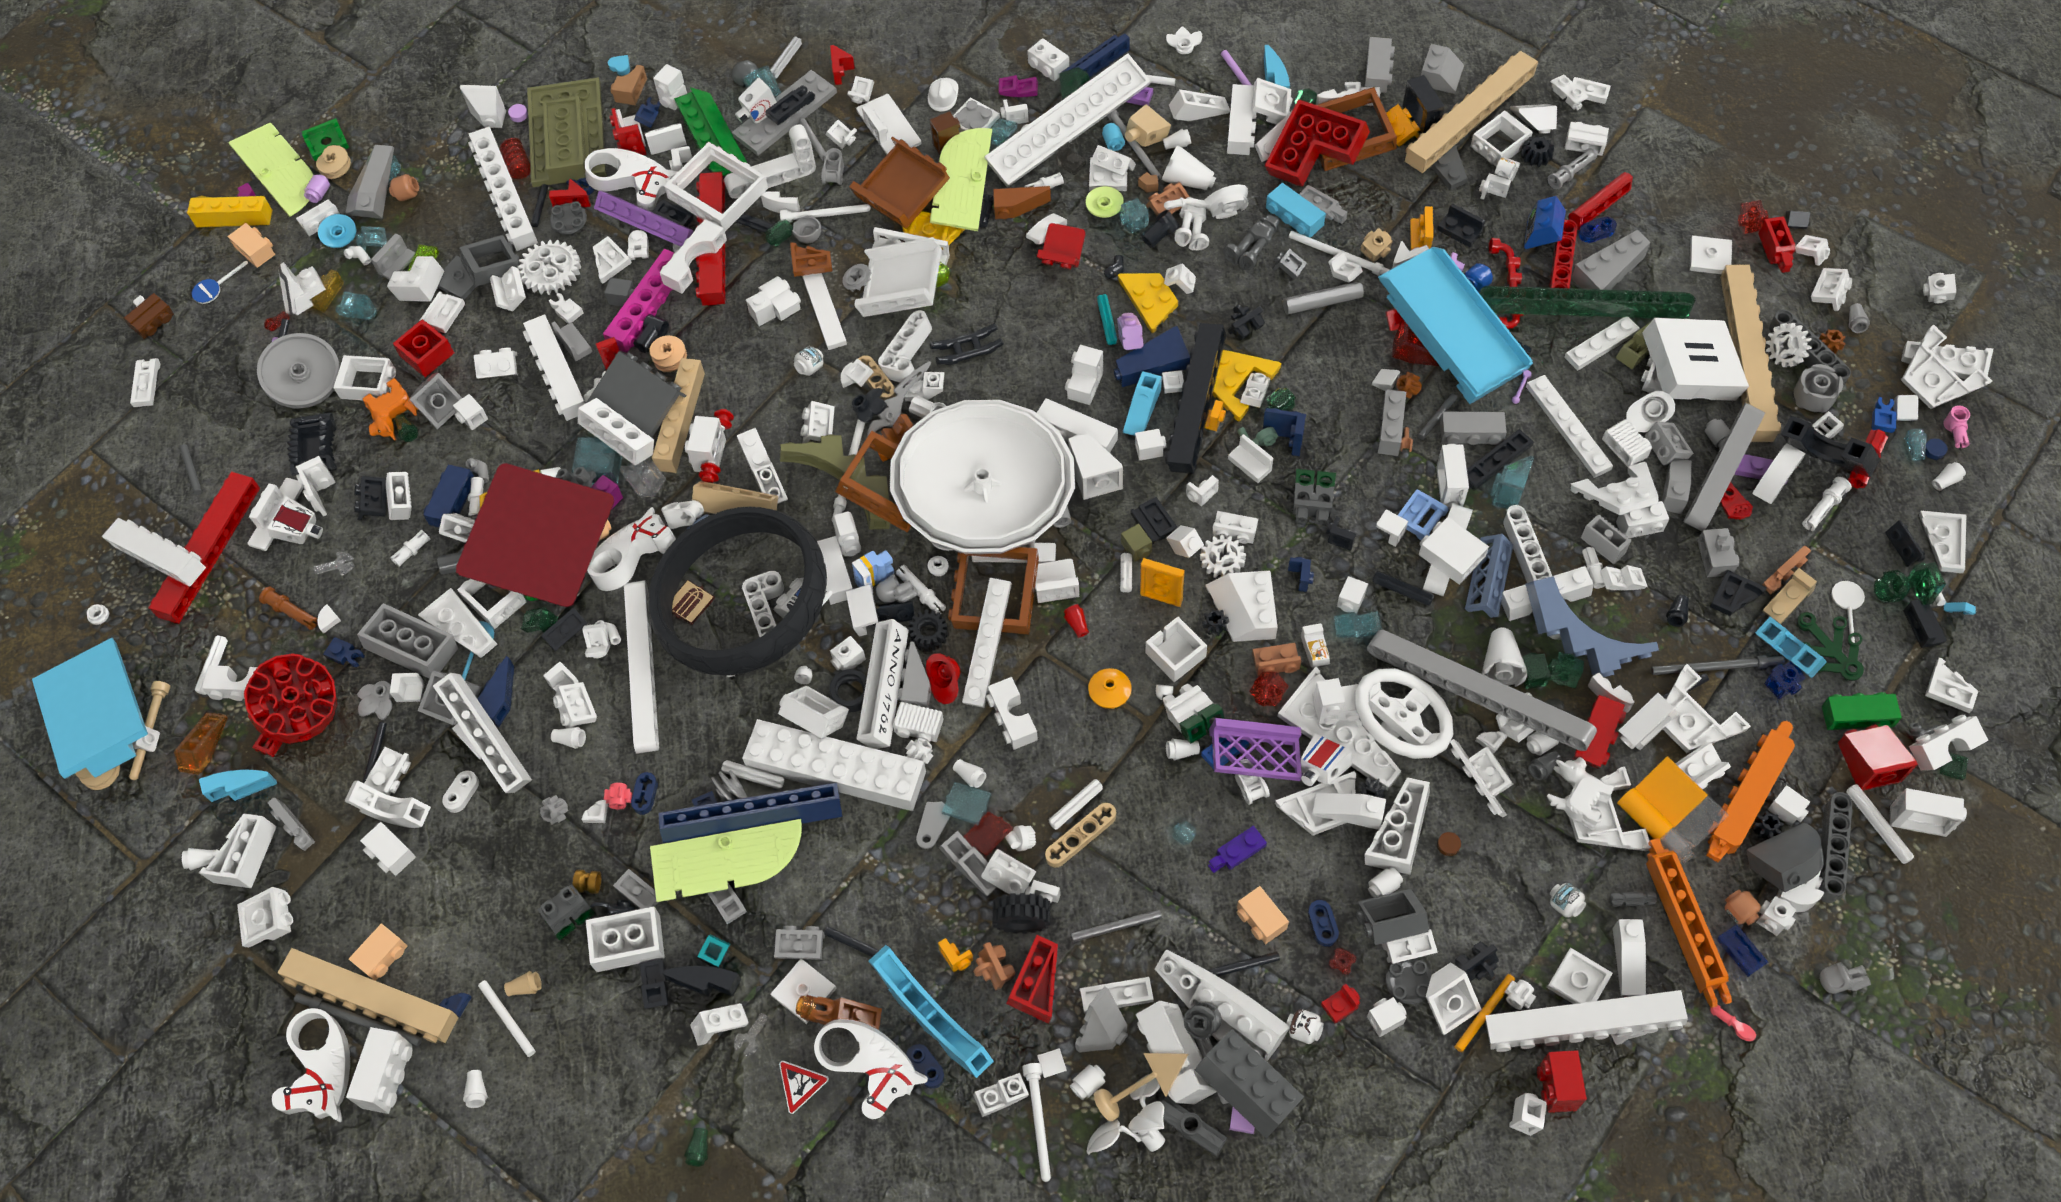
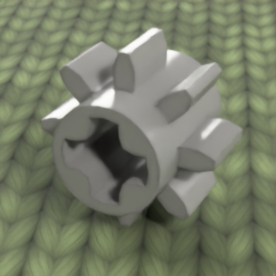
M555 795L542 801L544 806L540 808V814L545 821L554 824L566 819L564 813L568 811V806L565 800Z

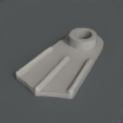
M942 801L926 803L916 837L917 844L921 848L929 849L936 844L953 813V810ZM925 837H929L931 839L927 843L923 842V839Z

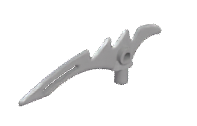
M930 361L914 370L894 389L897 396L885 400L888 407L878 414L881 418L880 420H873L871 422L867 435L871 431L876 432L882 427H893L901 414V407L906 393L917 381L923 378L924 372L931 365ZM919 372H922L919 376L913 379L905 388H903V386L909 380H911Z

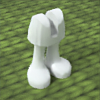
M1185 205L1181 208L1179 214L1183 218L1182 227L1175 232V241L1182 247L1189 243V249L1203 250L1209 245L1208 236L1201 233L1202 223L1206 220V207ZM1191 222L1193 223L1192 232H1191V230H1190V223H1191Z

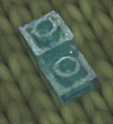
M1378 611L1362 615H1356L1353 612L1334 616L1337 637L1372 636L1378 630H1382Z

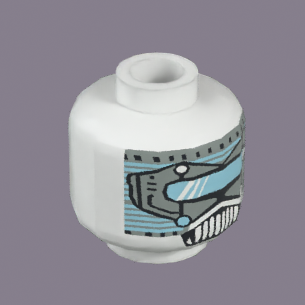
M807 346L794 357V367L800 374L810 376L823 366V354L819 349Z
M1564 883L1561 886L1557 884L1550 892L1552 896L1550 900L1551 906L1564 917H1576L1586 906L1584 894L1570 883Z

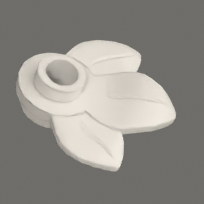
M1182 26L1175 35L1167 34L1166 40L1170 46L1176 48L1178 53L1189 54L1195 46L1201 43L1202 33L1198 31L1190 34Z

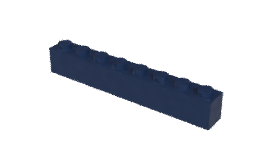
M837 783L660 812L659 830L662 841L665 844L801 819L803 824L843 817Z

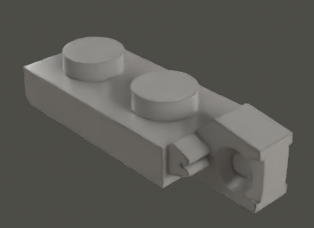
M1309 185L1300 192L1299 195L1326 213L1325 218L1329 220L1334 219V221L1341 224L1347 219V211L1342 209L1339 201Z
M272 798L268 802L269 806L273 809L270 813L278 821L282 820L284 822V830L289 835L295 836L294 843L299 848L306 851L315 843L308 834L309 832L283 802L276 798Z

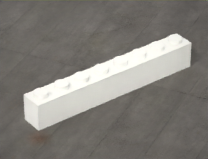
M1681 990L1485 1015L1491 1050L1496 1049L1497 1052L1509 1051L1511 1047L1521 1046L1522 1049H1529L1539 1043L1552 1046L1559 1044V1041L1563 1040L1576 1043L1583 1041L1587 1037H1594V1039L1599 1040L1608 1038L1610 1034L1629 1036L1634 1031L1642 1030L1643 1033L1657 1032L1658 1028L1668 1027V1030H1678L1683 1028V1025H1686L1688 1020Z

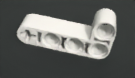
M922 310L915 311L909 316L878 360L883 373L889 380L901 382L915 370L910 360L932 330L928 317ZM915 375L906 384H909L913 379L917 377V375Z
M768 571L745 580L742 585L759 637H762L776 626L767 600L780 596L784 591L781 576L776 571Z

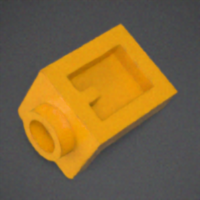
M946 938L938 942L939 951L953 972L957 970L962 971L971 965L973 955L970 950L960 955L954 943L949 944Z

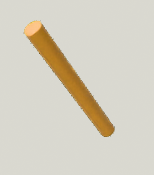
M1506 975L1454 1047L1458 1051H1464L1486 1021L1485 1015L1491 1014L1505 995V990L1511 981H1515L1512 975Z

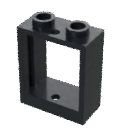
M1425 75L1407 80L1402 106L1403 108L1406 107L1412 116L1410 119L1412 122L1415 121L1421 135L1426 133L1432 124L1441 120L1445 106Z

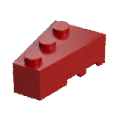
M1601 695L1594 701L1593 709L1587 719V722L1596 727L1597 733L1586 751L1576 749L1573 756L1574 760L1581 757L1586 761L1587 765L1597 769L1602 764H1607L1610 753L1607 752L1610 744L1614 745L1618 736V732L1615 729L1618 723H1623L1627 713L1623 711L1624 704Z
M1036 935L1006 1004L1049 1024L1053 1011L1058 944Z

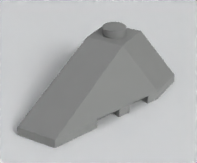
M374 146L348 196L346 215L382 219L394 152L393 146Z
M1104 986L1089 1004L1084 1018L1086 1022L1080 1029L1083 1037L1079 1036L1075 1042L1078 1052L1113 1049L1116 1044L1120 1046L1128 1036L1126 1033L1127 1023L1109 989Z

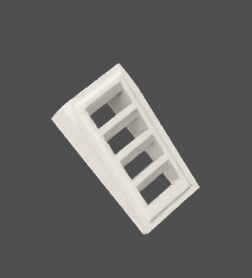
M1829 411L1813 424L1817 432L1824 435L1818 430L1820 427L1827 433L1824 436L1830 439L1838 434L1844 426ZM1827 423L1832 430H1829L1824 424Z

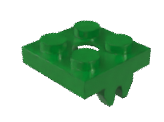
M336 118L302 131V136L314 161H317L318 157L322 155L328 146L337 145L344 149L349 148ZM325 138L332 139L328 145L321 144Z

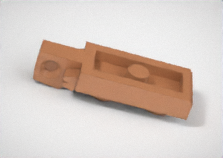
M1803 546L1762 584V586L1767 587L1766 591L1771 595L1779 590L1782 586L1781 580L1786 581L1794 574L1792 569L1795 566L1801 568L1808 561L1806 556L1811 550L1807 546Z

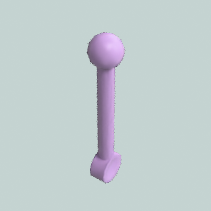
M1529 370L1523 372V380L1516 396L1512 398L1514 404L1519 403L1523 387L1527 379L1531 377Z

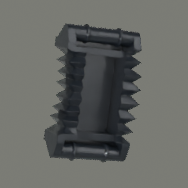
M332 412L292 418L290 420L292 429H289L291 435H288L290 441L287 442L289 445L287 449L290 452L287 455L290 458L291 475L296 476L299 474L296 466L317 456L321 458L329 471L337 470L331 447L333 446L331 441H334L333 437L335 436L333 431L336 430Z

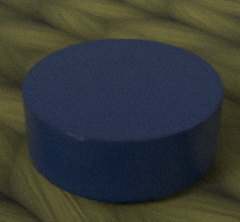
M1930 439L1923 450L1928 458L1939 460L1944 457L1948 448L1942 440Z

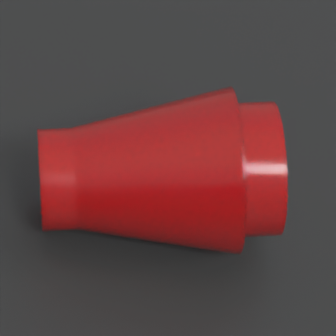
M1077 604L1064 610V619L1074 630L1077 637L1080 638L1087 635L1089 630L1083 608H1080Z

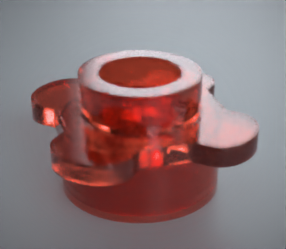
M1337 948L1334 958L1329 961V966L1332 969L1340 970L1344 975H1348L1351 972L1352 964L1356 962V956L1343 948Z

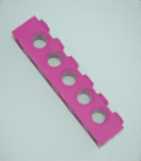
M666 249L661 252L603 333L605 340L615 337L620 351L627 353L634 346L633 342L642 331L647 315L652 314L655 316L659 307L665 303L667 296L673 290L663 284L660 271L671 260L674 252Z

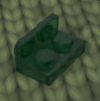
M1923 562L1913 567L1901 587L1903 590L1915 588L1916 595L1921 599L1923 605H1931L1945 587L1946 582L1935 562L1928 564Z

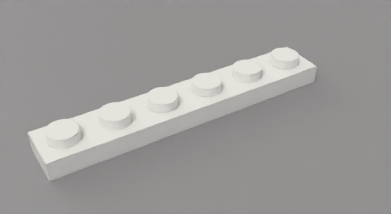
M1543 375L1527 382L1526 388L1591 475L1595 478L1612 470V463L1547 377Z
M994 578L989 580L963 696V704L985 707L986 695L988 694V686L990 685L1012 585L1010 581Z

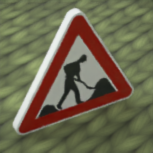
M781 1061L779 1064L788 1110L791 1114L795 1113L829 1080L826 1075L786 1061Z

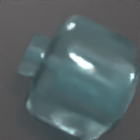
M1183 821L1180 824L1176 823L1173 827L1175 831L1173 838L1183 845L1189 844L1197 834L1196 828L1188 821Z

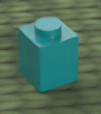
M709 934L697 957L719 967L731 944Z

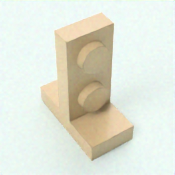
M1798 568L1793 574L1792 579L1762 612L1768 617H1772L1779 624H1782L1807 596L1811 595L1817 581Z

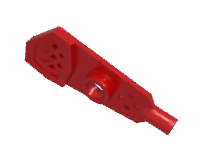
M1730 482L1726 491L1732 492L1733 495L1729 496L1725 492L1720 501L1727 517L1741 520L1751 516L1753 506L1749 501L1745 500Z

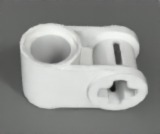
M692 500L670 503L662 508V512L668 527L675 529L692 525L696 518L703 515L704 508L701 503Z
M1248 759L1240 761L1245 768L1251 769L1254 766ZM1235 774V779L1248 805L1252 804L1256 799L1270 796L1267 784L1262 777Z

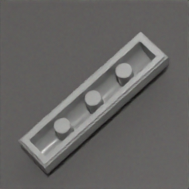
M1354 282L1283 298V308L1285 313L1289 315L1363 298V285Z

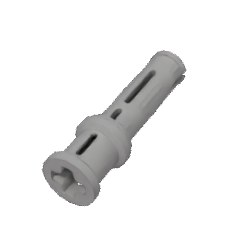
M1589 148L1569 165H1562L1556 173L1548 176L1549 185L1553 189H1560L1563 183L1572 180L1575 173L1597 158L1596 151Z

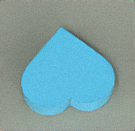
M628 55L612 57L608 60L610 70L617 72L618 75L624 76L630 72Z

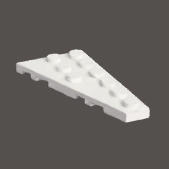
M1315 666L1279 711L1278 717L1291 726L1301 727V733L1310 739L1316 733L1352 750L1351 767L1366 777H1370L1371 780L1379 778L1381 785L1386 786L1385 790L1388 791L1399 777L1401 770L1389 755L1378 746L1373 736L1365 730L1359 719L1354 721L1341 720L1331 725L1318 723L1313 697L1316 683L1325 679L1320 674V670Z

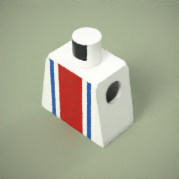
M1315 733L1301 757V772L1304 774L1301 780L1308 786H1312L1316 780L1325 785H1330L1351 767L1352 750Z

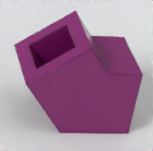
M248 183L238 187L239 193L237 197L256 196Z

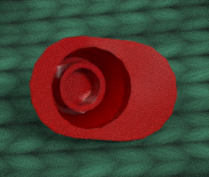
M940 653L933 654L926 661V672L931 691L938 702L950 704L954 702L958 695L960 667L949 656L946 657Z

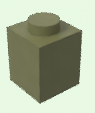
M1139 524L1121 533V544L1127 553L1132 555L1134 562L1150 555L1152 552V541Z

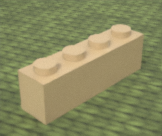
M703 481L693 486L692 500L702 504L704 508L703 514H717V512L727 509L749 506L777 511V495Z

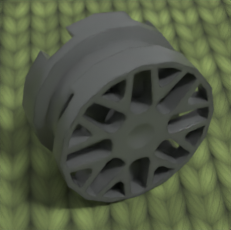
M1199 1002L1186 1012L1184 1027L1192 1037L1206 1039L1221 1026V1014L1212 1003Z

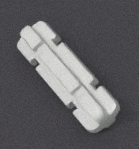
M1122 553L1121 592L1128 593L1132 591V555L1130 553Z

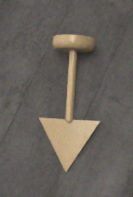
M1144 1053L1153 1072L1114 1097L1108 1090L1103 1088L1094 1092V1100L1099 1111L1108 1121L1116 1120L1120 1114L1117 1102L1154 1078L1157 1079L1165 1097H1167L1189 1054Z

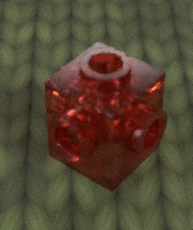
M1761 200L1741 203L1740 215H1738L1739 226H1743L1745 234L1760 231L1764 220L1769 218L1768 211L1763 209Z
M1262 671L1260 676L1254 681V685L1249 692L1255 697V701L1259 705L1276 706L1282 700V696L1289 686L1277 672Z

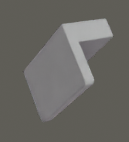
M555 321L551 323L556 336L575 361L592 353L591 347L572 322L562 328H559Z

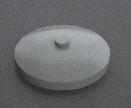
M294 333L274 340L264 349L258 360L257 376L263 391L276 403L290 408H306L321 403L333 393L340 363L333 348L323 339L311 334Z

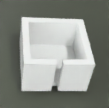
M1177 617L1164 627L1163 632L1160 630L1146 641L1145 653L1175 682L1206 657L1207 645Z

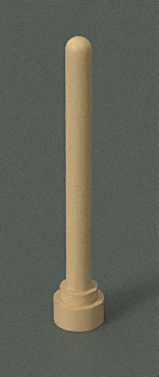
M153 681L150 689L153 699L146 718V727L153 729L161 701L165 698V695H168L171 687L168 683ZM140 748L136 751L129 775L131 780H136L139 777L146 754L144 749Z

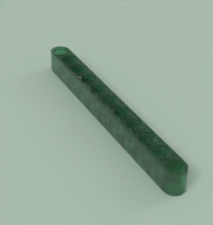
M1485 286L1480 290V295L1494 313L1686 319L1690 316L1696 298L1687 292Z

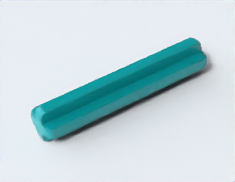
M1106 294L1098 295L1097 302L1107 344L1115 345L1117 343V335L1108 296Z

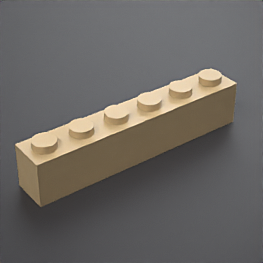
M681 358L674 383L682 387L680 391L687 396L685 398L681 395L678 396L662 422L652 456L657 471L677 473L705 375L701 360Z

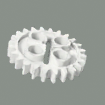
M551 240L548 241V244L541 241V246L534 244L535 249L528 248L529 254L523 253L524 259H519L521 265L518 266L523 285L525 284L527 289L531 288L534 293L539 290L541 295L544 291H547L548 295H550L551 290H554L555 293H558L559 288L565 290L564 286H572L570 281H576L575 275H580L578 269H581V261L576 250H573L571 245L567 246L566 242L560 245L559 240L552 244Z

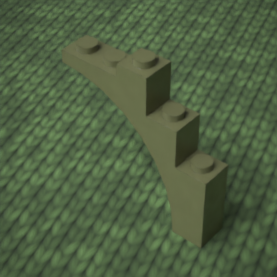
M833 434L821 436L820 443L807 442L795 444L789 442L780 444L779 454L780 462H794L813 466L829 473L838 480H841L856 456L854 454L843 456L841 435ZM863 457L850 479L889 500L887 476L872 475L866 477ZM863 508L869 530L890 529L891 523Z

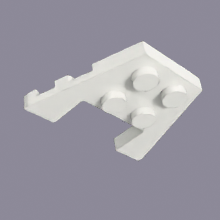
M1932 325L1926 332L1901 379L1930 409L1982 388L1992 382L1980 368L1962 381L1932 352L1947 338L1935 325Z
M1646 462L1628 466V474L1631 478L1623 482L1608 484L1603 488L1598 489L1589 479L1571 484V491L1577 494L1580 492L1584 494V498L1587 500H1597L1600 506L1618 515L1658 504V494Z
M1688 664L1680 672L1666 698V701L1679 714L1663 730L1686 753L1696 750L1706 742L1713 744L1747 731L1751 726L1737 712L1719 725L1687 693L1688 690L1701 680V677Z
M1621 767L1616 772L1600 779L1606 785L1614 786L1613 791L1628 789L1631 786L1625 767ZM1611 796L1607 804L1597 801V804L1594 805L1595 807L1592 811L1601 812L1594 830L1569 817L1577 842L1640 851H1649V848H1652L1648 844L1650 840L1646 829L1622 832Z

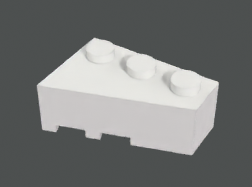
M243 814L226 836L228 838L226 843L220 850L216 849L213 853V860L207 868L203 867L199 874L213 883L252 888L277 826L263 816Z

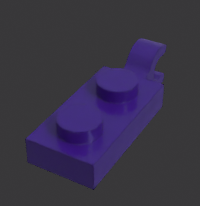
M1253 825L1218 848L1217 854L1219 856L1212 858L1209 861L1208 867L1213 873L1225 865L1231 870L1266 847L1267 842Z

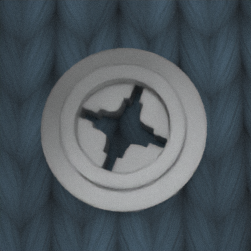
M857 264L849 268L843 276L844 287L852 292L856 289L860 291L861 287L866 286V282L871 280L870 276L872 273L869 267L865 264Z

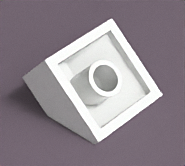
M460 85L470 113L483 127L502 128L506 109L497 87Z
M1550 104L1510 106V110L1532 129L1539 130V133H1550V129H1556L1557 106Z
M1450 962L1432 974L1426 998L1441 1033L1445 1035L1481 1011V1007L1466 972Z

